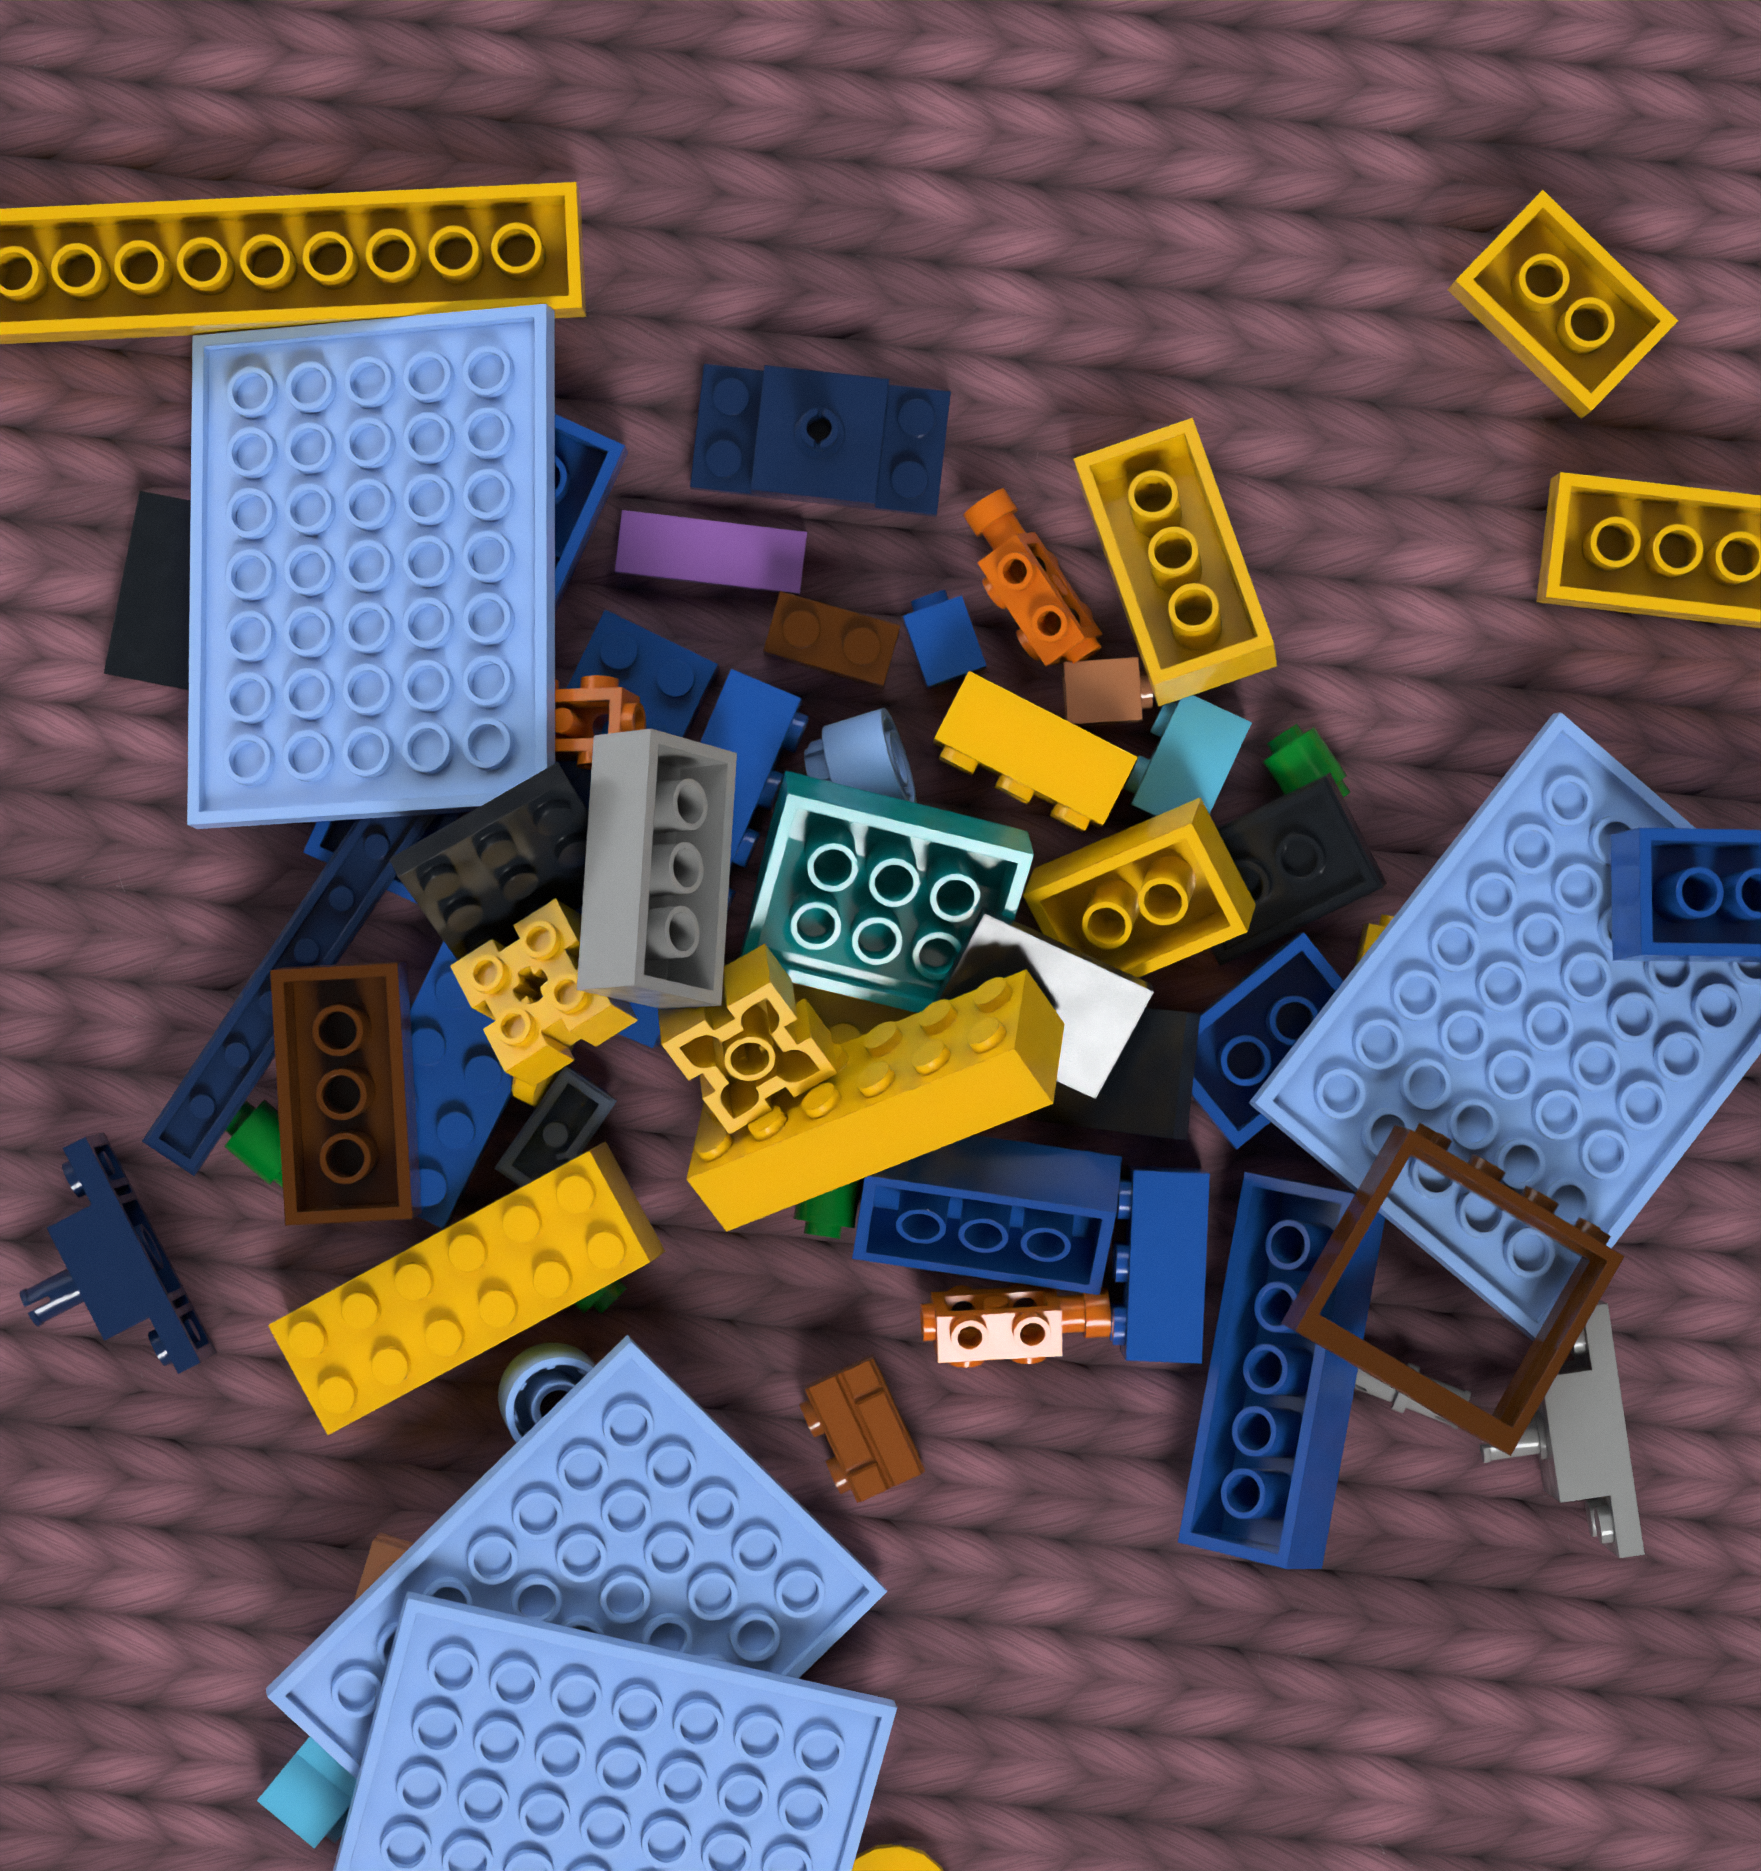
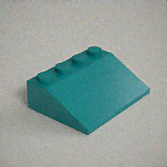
M785 770L766 838L740 957L766 944L793 983L919 1013L933 1002L983 907L1011 920L1015 919L1034 856L1029 833L1026 830Z

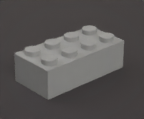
M654 729L594 735L577 990L663 1010L721 1006L737 753Z

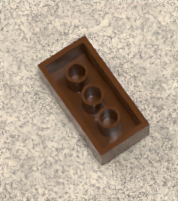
M407 961L284 967L270 970L285 1226L415 1218L422 1213Z

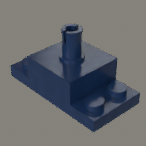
M704 364L690 489L937 517L951 391L889 385V379L770 365H764V370Z
M105 1133L86 1136L64 1147L63 1150L69 1160L62 1164L64 1175L76 1196L80 1198L87 1195L91 1205L47 1227L67 1269L28 1289L20 1290L19 1294L24 1307L32 1305L47 1296L50 1298V1302L28 1312L32 1322L37 1327H40L44 1322L84 1302L104 1341L150 1318L155 1328L148 1332L150 1343L164 1366L173 1363L178 1374L216 1354L217 1352Z

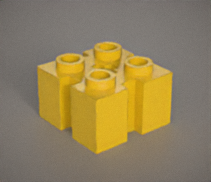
M556 898L513 925L520 939L508 947L491 939L450 965L471 1008L495 1020V1022L485 1027L483 1031L503 1070L531 1086H535L573 1062L575 1059L568 1047L578 1040L583 1039L597 1047L638 1021L628 1001L577 990L582 915Z
M766 944L724 966L721 1006L667 1010L658 1008L661 1045L688 1080L700 1075L702 1099L729 1134L772 1111L771 1095L784 1087H787L795 1098L838 1073L830 1031L805 998L795 1003L792 979Z

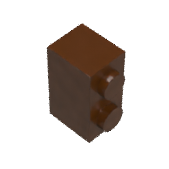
M780 591L763 653L767 657L884 690L901 625Z

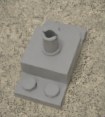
M1600 1300L1571 1350L1574 1360L1565 1361L1512 1455L1510 1456L1488 1444H1479L1483 1463L1538 1454L1543 1490L1560 1503L1588 1499L1585 1501V1509L1591 1537L1598 1536L1600 1544L1617 1557L1625 1558L1645 1555L1609 1308L1608 1303Z

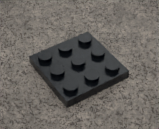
M557 762L396 854L389 860L398 878L455 958L460 960L491 939L505 947L519 940L520 937L513 925L555 898L573 910L583 905L589 810Z

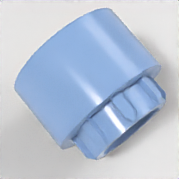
M885 708L823 726L822 739L810 742L808 748L804 751L807 776L917 803L913 776L904 745L891 715Z
M543 1343L526 1349L511 1361L504 1371L499 1384L498 1403L503 1420L516 1443L546 1415V1413L540 1411V1405L547 1394L556 1390L569 1392L596 1366L587 1354L568 1344Z

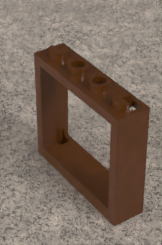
M1422 1123L1418 1124L1415 1131L1395 1125L1281 1324L1488 1445L1511 1456L1625 1256L1606 1246L1611 1236L1600 1230L1601 1228L1580 1217L1573 1226L1554 1215L1559 1204L1544 1194L1525 1186L1520 1195L1502 1184L1501 1181L1506 1173L1497 1166L1474 1154L1466 1163L1448 1152L1447 1150L1452 1140L1443 1134L1433 1131ZM1410 1156L1581 1257L1492 1415L1319 1315Z

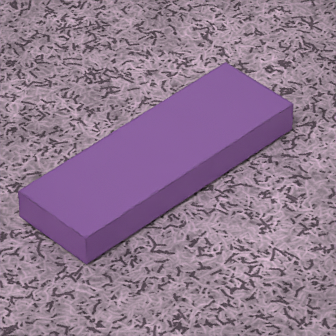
M622 510L615 573L778 593L782 591L800 595L807 532Z

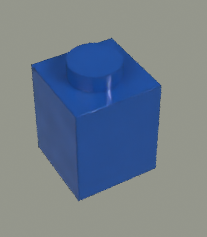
M940 590L910 602L914 612L904 615L902 620L927 690L963 678L967 675L968 671L977 673L986 669L987 665L962 595L949 599L946 590Z

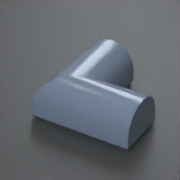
M565 1066L502 1156L495 1169L522 1187L583 1154L582 1151L614 1107L617 1099L578 1071Z

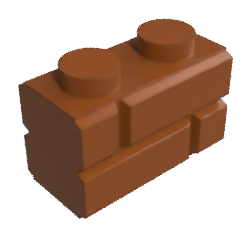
M873 1354L805 1385V1391L809 1400L800 1403L799 1406L814 1438L825 1433L835 1456L825 1460L840 1494L851 1490L856 1502L859 1503L925 1472L923 1461Z

